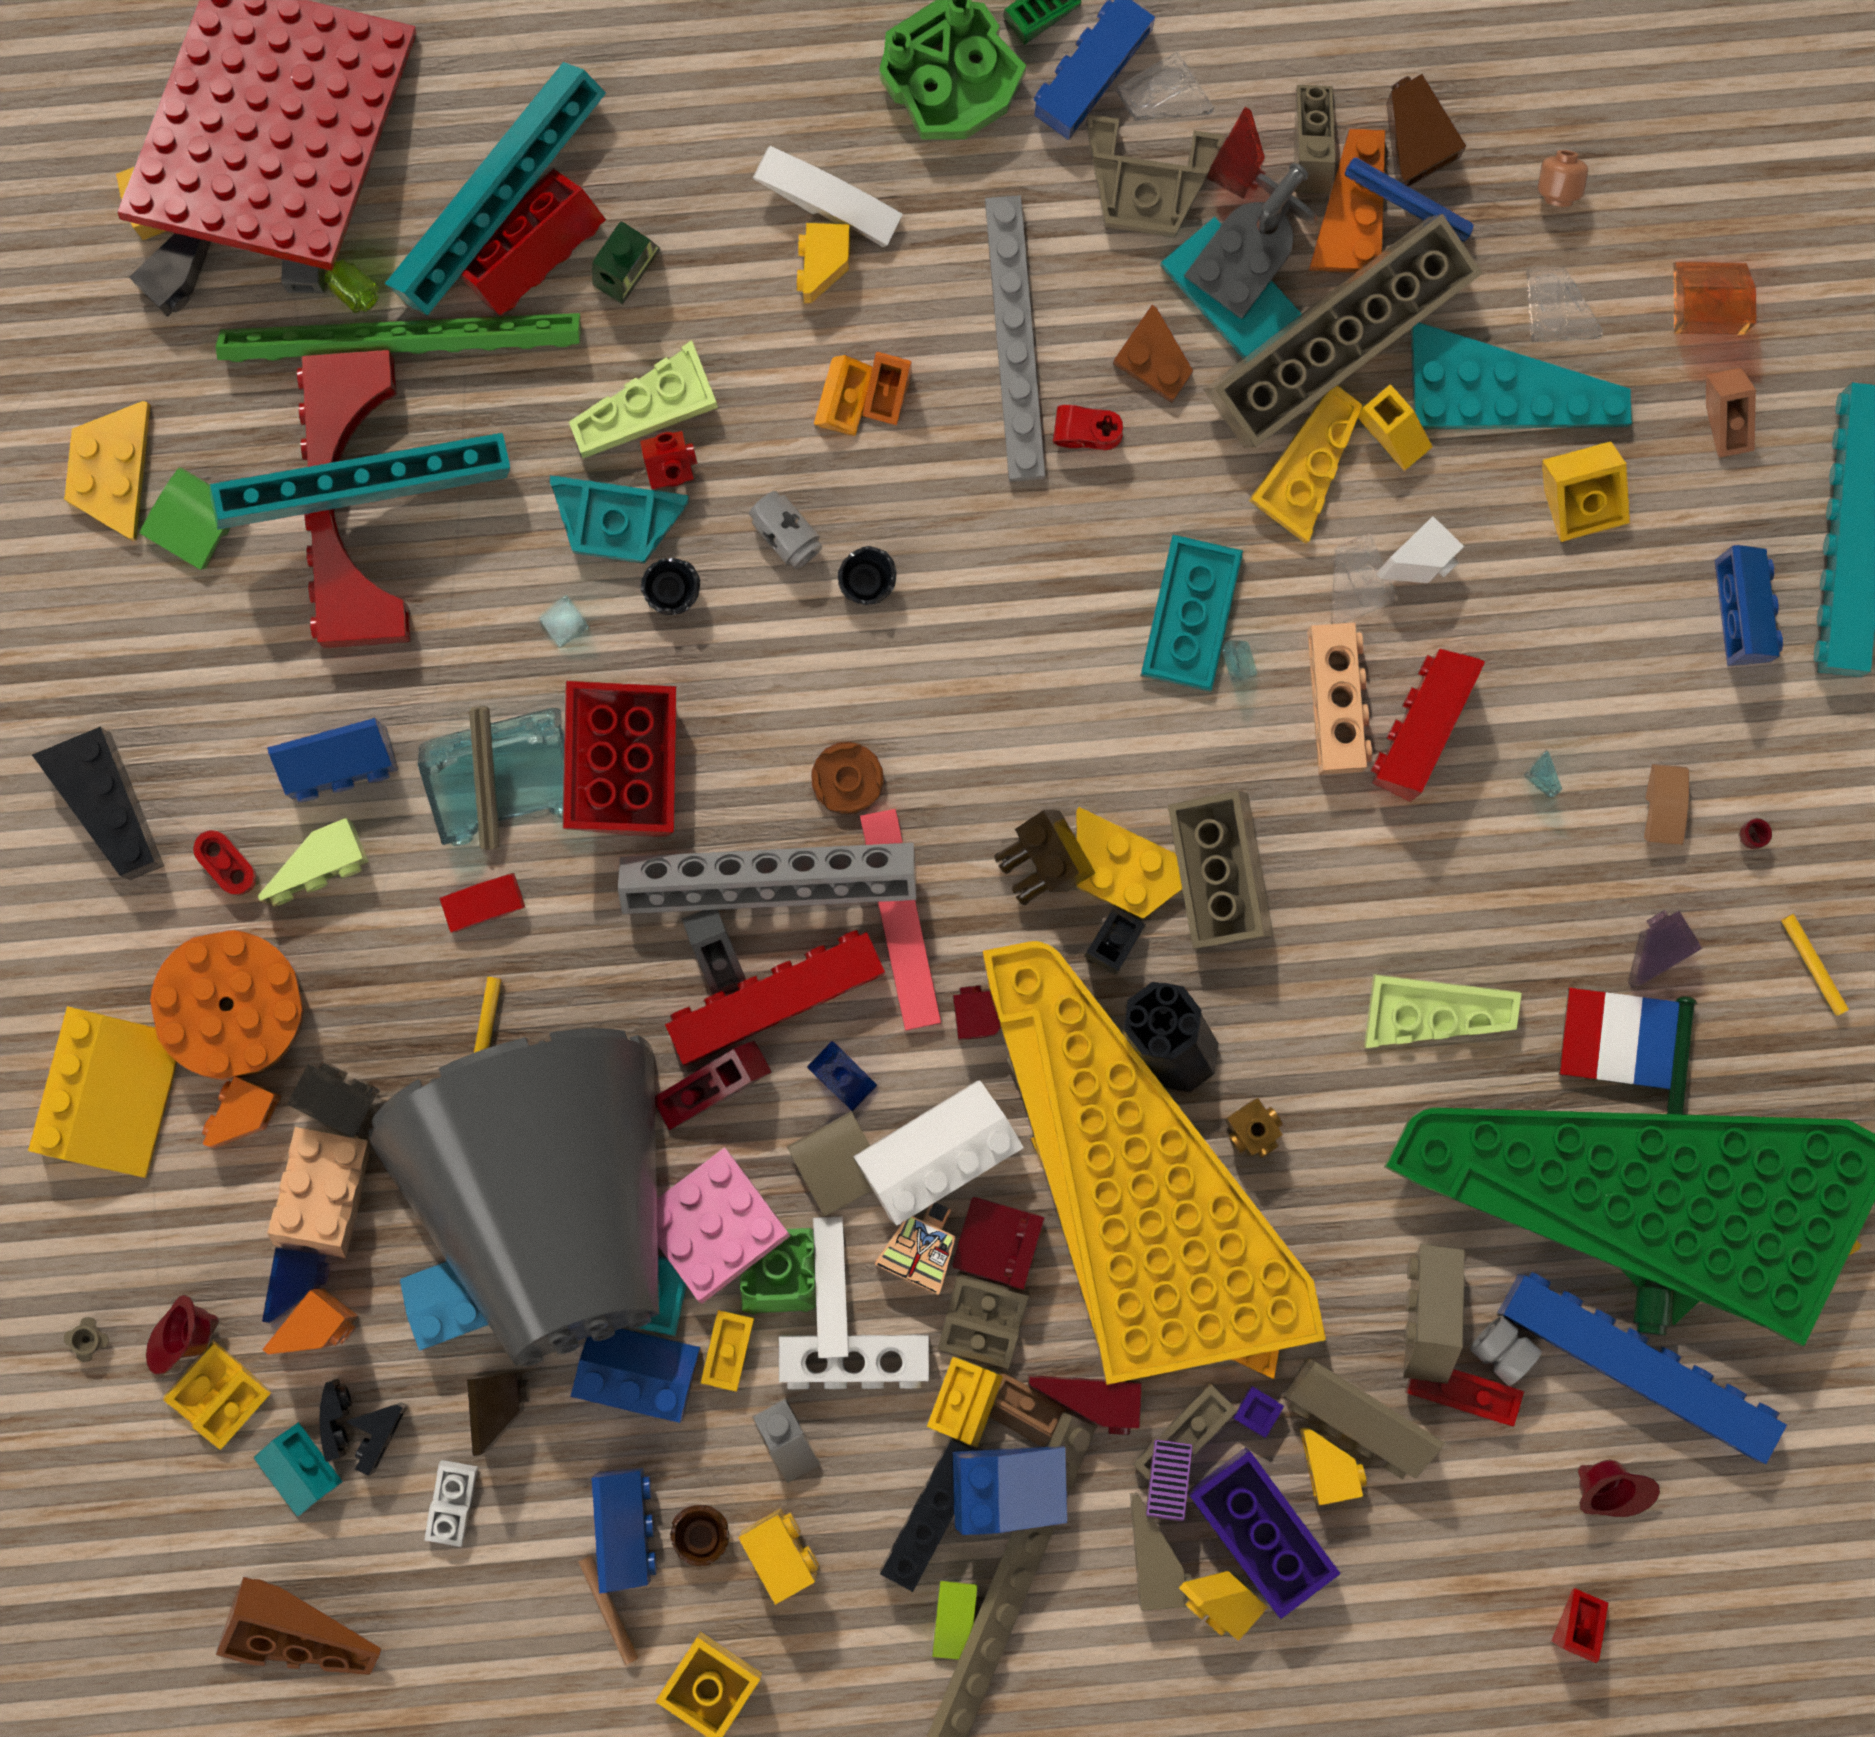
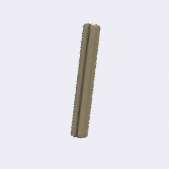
M475 706L470 708L469 717L479 845L481 849L492 850L499 847L500 840L490 709L487 706Z

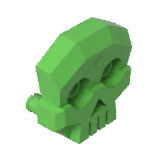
M935 0L888 30L885 34L884 54L879 68L880 81L895 103L905 105L921 139H967L1005 115L1026 73V64L999 37L1000 26L984 3L971 0ZM943 42L942 52L932 49ZM979 55L982 60L979 63H972L969 57ZM928 83H933L937 86V89L933 92H928L924 86Z

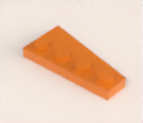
M1349 129L1308 271L1356 273L1382 253L1383 197L1347 178L1345 171L1353 158H1358L1384 173L1385 130Z

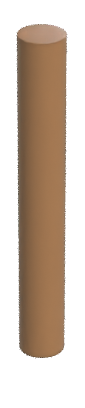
M592 1555L581 1559L578 1563L624 1664L626 1665L637 1660V1653L609 1592L599 1593L598 1570Z

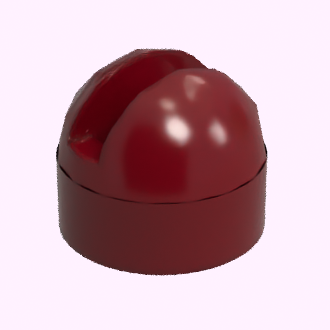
M1759 818L1746 822L1739 832L1740 842L1749 849H1759L1766 846L1772 839L1770 825Z

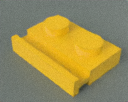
M953 1356L927 1427L963 1441L966 1444L978 1447L1003 1376Z

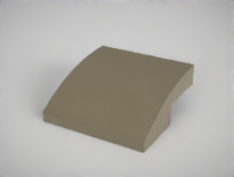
M852 1111L787 1146L824 1217L872 1191L870 1184L853 1157L868 1148L870 1144Z
M958 1272L937 1350L1009 1369L1028 1301L1029 1291Z

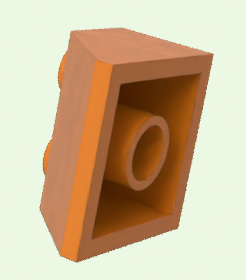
M325 1288L310 1290L262 1350L267 1354L320 1349L333 1345L336 1346L339 1343L343 1344L356 1329V1326L352 1323L358 1315Z

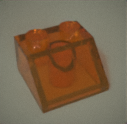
M1674 262V334L1746 335L1756 324V286L1747 263Z

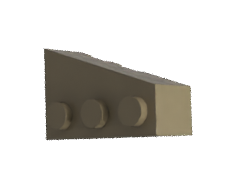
M1420 1244L1416 1256L1409 1258L1407 1279L1412 1281L1411 1289L1408 1290L1406 1298V1311L1409 1312L1405 1330L1406 1349L1403 1378L1446 1384L1450 1379L1463 1348L1465 1250Z

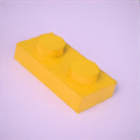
M723 1310L717 1311L701 1384L735 1392L738 1391L754 1323L753 1317Z

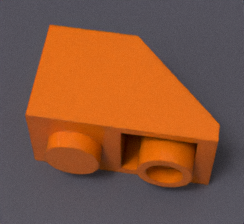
M234 1077L232 1082L227 1081L218 1097V1101L222 1103L216 1116L211 1114L204 1125L202 1134L206 1137L202 1144L217 1148L265 1130L282 1095L242 1077Z

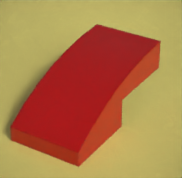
M515 873L497 877L439 898L450 933L459 932L487 920H495L526 908Z

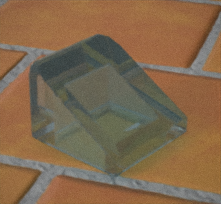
M567 595L560 598L538 618L559 648L589 628Z
M1242 640L1227 641L1222 648V653L1231 681L1236 682L1256 676L1257 669L1249 643Z
M1546 750L1524 773V777L1549 798H1552L1562 790L1551 756Z

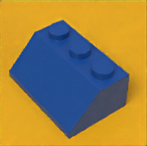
M1733 545L1714 560L1727 666L1769 663L1780 657L1779 652L1783 649L1782 633L1780 630H1776L1775 616L1779 612L1778 598L1775 594L1772 595L1771 581L1774 579V564L1772 559L1767 557V549Z
M376 718L267 747L285 795L291 799L297 798V802L314 800L319 797L318 792L331 788L334 793L350 790L355 787L354 782L368 779L369 783L383 781L390 778V772L398 770L388 730Z
M623 1328L615 1330V1335L602 1341H593L592 1336L586 1338L579 1359L570 1397L680 1423L684 1418L701 1347Z
M643 1468L599 1471L591 1478L599 1593L647 1586L651 1582V1575H657L655 1552L649 1553L648 1537H654L653 1514L646 1515L645 1501L652 1498L650 1476L644 1477Z

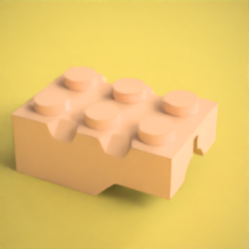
M295 1127L289 1148L287 1167L283 1172L279 1186L277 1205L273 1209L267 1232L273 1245L301 1250L303 1246H308L316 1249L320 1254L346 1258L360 1205L362 1182L371 1151L368 1140Z

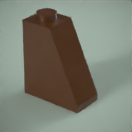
M1423 74L1412 80L1410 76H1407L1396 82L1391 87L1392 91L1386 102L1395 180L1408 187L1461 158L1466 148V144Z

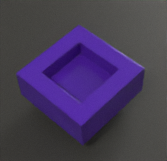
M1251 1386L1232 1418L1266 1438L1283 1410L1284 1405Z

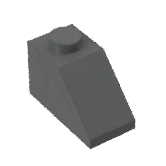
M702 910L682 918L690 944L712 994L714 995L721 991L726 993L738 988L737 984L746 980V977L719 911Z

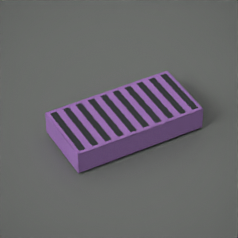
M1155 1439L1146 1516L1184 1521L1192 1454L1191 1444Z

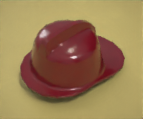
M179 1296L151 1332L146 1349V1362L149 1370L156 1375L165 1374L180 1358L202 1354L207 1349L211 1335L219 1323L218 1317L208 1313V1311L201 1307L195 1306L189 1296Z
M1609 1459L1594 1465H1581L1578 1469L1580 1477L1579 1486L1582 1494L1579 1504L1580 1510L1585 1514L1630 1517L1649 1509L1657 1501L1660 1494L1659 1484L1654 1479L1647 1476L1630 1474L1616 1460Z

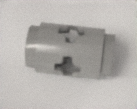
M772 491L761 498L749 511V515L753 519L752 525L786 565L791 564L795 569L801 568L822 549L823 545L818 541L820 536L785 495L780 496L777 491Z

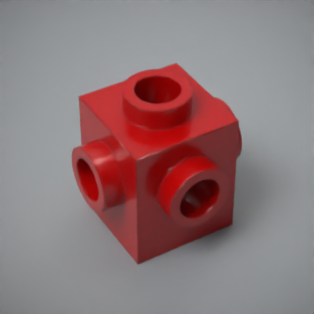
M682 431L675 433L664 432L654 438L640 441L652 490L665 486L675 487L686 481L694 480L691 466L698 464L693 443L685 444Z

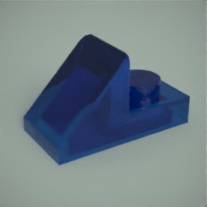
M833 1041L807 1066L852 1112L877 1086Z

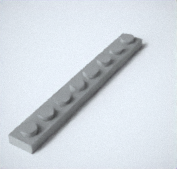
M1021 195L985 198L1009 482L1045 479Z

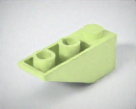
M344 818L311 832L258 895L259 900L265 904L272 903L273 907L293 900L292 894L306 888L307 892H313L327 886L326 880L339 874L341 878H346L362 871L360 865L369 861L353 822L348 818Z

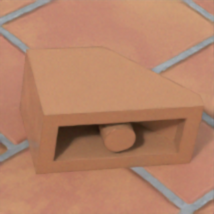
M1742 368L1706 374V409L1717 455L1721 458L1755 451V387Z

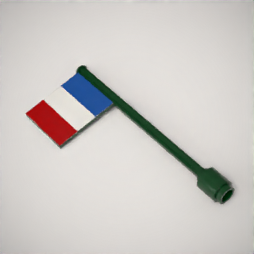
M1569 987L1558 1075L1669 1090L1666 1114L1683 1115L1693 1011L1697 1001L1689 996H1681L1675 1001ZM1645 1280V1287L1637 1286L1633 1321L1637 1323V1332L1667 1336V1327L1672 1325L1675 1291L1668 1290V1288L1649 1280Z

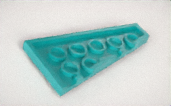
M1420 322L1411 328L1413 410L1423 429L1629 427L1632 424L1630 388Z

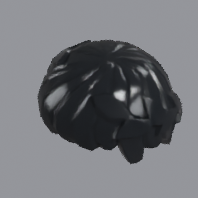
M872 546L861 547L851 552L842 562L838 570L839 588L848 600L857 604H878L889 596L895 587L897 576L895 563L884 550Z
M663 558L651 564L641 580V592L645 601L655 611L664 615H678L688 611L696 602L700 591V577L694 566L685 560L682 561L676 558Z

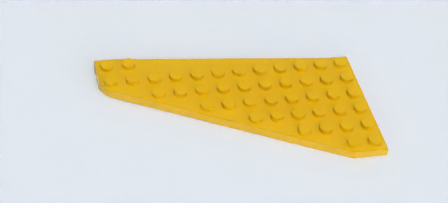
M1029 941L983 950L982 955L990 993L1098 1344L1106 1384L1326 1340L1314 1280L1063 956L1052 946L1039 941Z

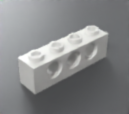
M928 1334L848 1335V1353L856 1351L862 1354L865 1359L864 1368L859 1372H850L844 1366V1357L827 1358V1368L819 1373L809 1370L806 1364L807 1356L812 1352H818V1335L779 1336V1382H787V1389H810V1382H824V1389H846L847 1382H862L863 1389L884 1388V1382L899 1381V1388L912 1389L921 1388V1381H929ZM888 1351L897 1352L902 1358V1366L895 1372H888L881 1366L880 1359Z

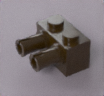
M1043 810L1017 827L1015 831L1019 836V840L994 855L996 863L1001 860L1003 861L998 867L1005 874H1009L1014 868L1030 858L1036 866V872L1012 886L1014 894L1021 893L1016 896V899L1022 905H1027L1029 901L1046 890L1050 892H1067L1095 874L1093 867L1060 810Z

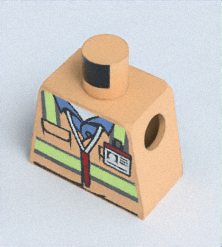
M935 1202L928 1206L922 1220L912 1216L904 1221L876 1260L875 1265L939 1295L956 1237L942 1230L951 1209Z

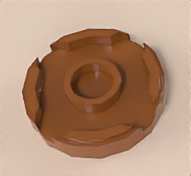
M838 742L826 748L816 759L811 771L812 788L818 801L828 810L841 815L858 814L869 809L879 798L884 785L883 768L877 756L868 748L855 742Z

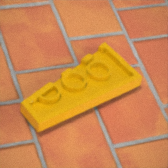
M1335 386L1322 396L1248 500L1305 544L1310 541L1318 514L1321 513L1326 500L1324 498L1331 481L1335 477L1339 467L1337 465L1344 448L1348 444L1362 408L1360 402L1339 386Z

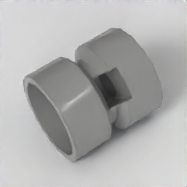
M1501 1315L1481 1332L1471 1345L1470 1350L1484 1364L1492 1362L1494 1364L1493 1372L1508 1386H1511L1531 1369L1539 1359L1542 1351L1527 1337L1518 1338V1329L1504 1315Z

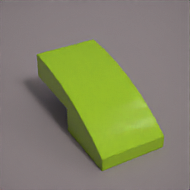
M940 1581L932 1657L960 1659L974 1624L977 1595L976 1584Z

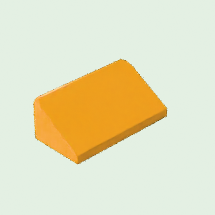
M846 355L832 358L814 425L856 436L866 400L872 366Z

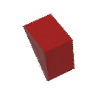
M1574 1588L1571 1591L1551 1641L1560 1648L1597 1664L1600 1660L1609 1603Z

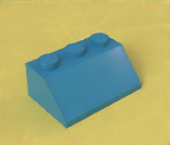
M447 1261L400 1279L406 1315L419 1351L488 1325Z

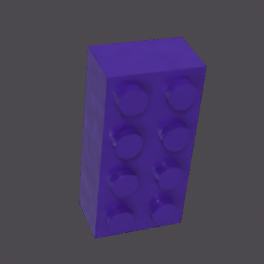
M1246 1447L1187 1491L1194 1504L1280 1619L1341 1574L1260 1463Z

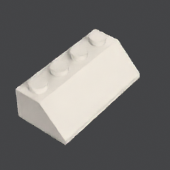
M977 1080L853 1157L888 1217L897 1226L1024 1147L1004 1113L982 1082Z

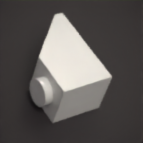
M1432 517L1387 560L1376 575L1380 579L1429 583L1438 573L1444 578L1459 563L1454 557L1464 546L1440 522Z

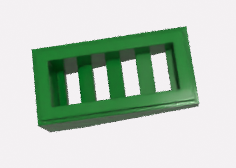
M1016 0L1004 9L1003 18L1025 45L1079 7L1082 3L1081 0H1068L1065 4H1062L1060 0H1050L1056 7L1053 11L1049 9L1043 0ZM1037 4L1045 16L1040 18L1031 6ZM1024 11L1033 21L1030 25L1021 15Z

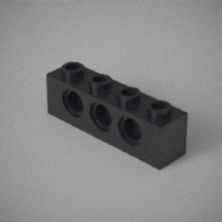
M950 1437L880 1569V1575L911 1592L916 1588L954 1516L953 1452L977 1451Z

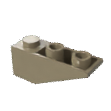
M1297 85L1294 163L1303 166L1309 176L1307 180L1300 183L1294 192L1330 194L1336 163L1333 86Z

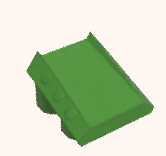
M786 1229L791 1236L741 1274L742 1311L753 1315L756 1313L803 1311L806 1313L816 1308L813 1229Z

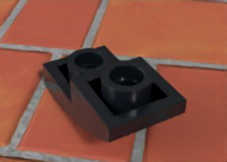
M339 1379L325 1383L321 1398L320 1437L326 1462L346 1455L345 1447L349 1446L346 1431L343 1425H337L336 1419L350 1414L348 1407L352 1406V1400L346 1384L341 1385Z

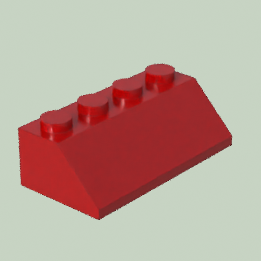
M553 168L523 196L459 277L489 308L501 316L504 312L513 309L527 291L541 284L546 274L558 263L566 261L581 242L595 235L599 226L606 219L580 186Z
M1439 649L1433 657L1429 655L1425 657L1418 671V675L1423 678L1417 689L1410 688L1402 704V707L1406 708L1407 711L1402 721L1395 719L1387 734L1386 739L1392 742L1386 754L1379 752L1370 771L1375 773L1372 784L1409 802H1412L1423 792L1485 661L1444 649Z

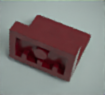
M973 1197L953 1259V1268L1024 1290L1045 1217Z

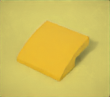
M213 1340L207 1349L163 1396V1401L191 1422L193 1429L221 1450L267 1399L271 1391Z

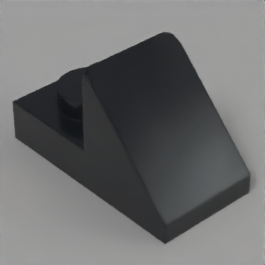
M1114 905L1084 957L1116 975L1146 924Z
M400 1402L346 1421L372 1435L370 1439L366 1437L363 1439L355 1454V1458L359 1460L355 1470L367 1476L375 1473L408 1407L407 1404Z

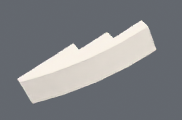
M772 146L767 148L753 176L754 180L811 214L819 213L836 224L850 225V230H855L881 247L888 245L903 215L845 181Z

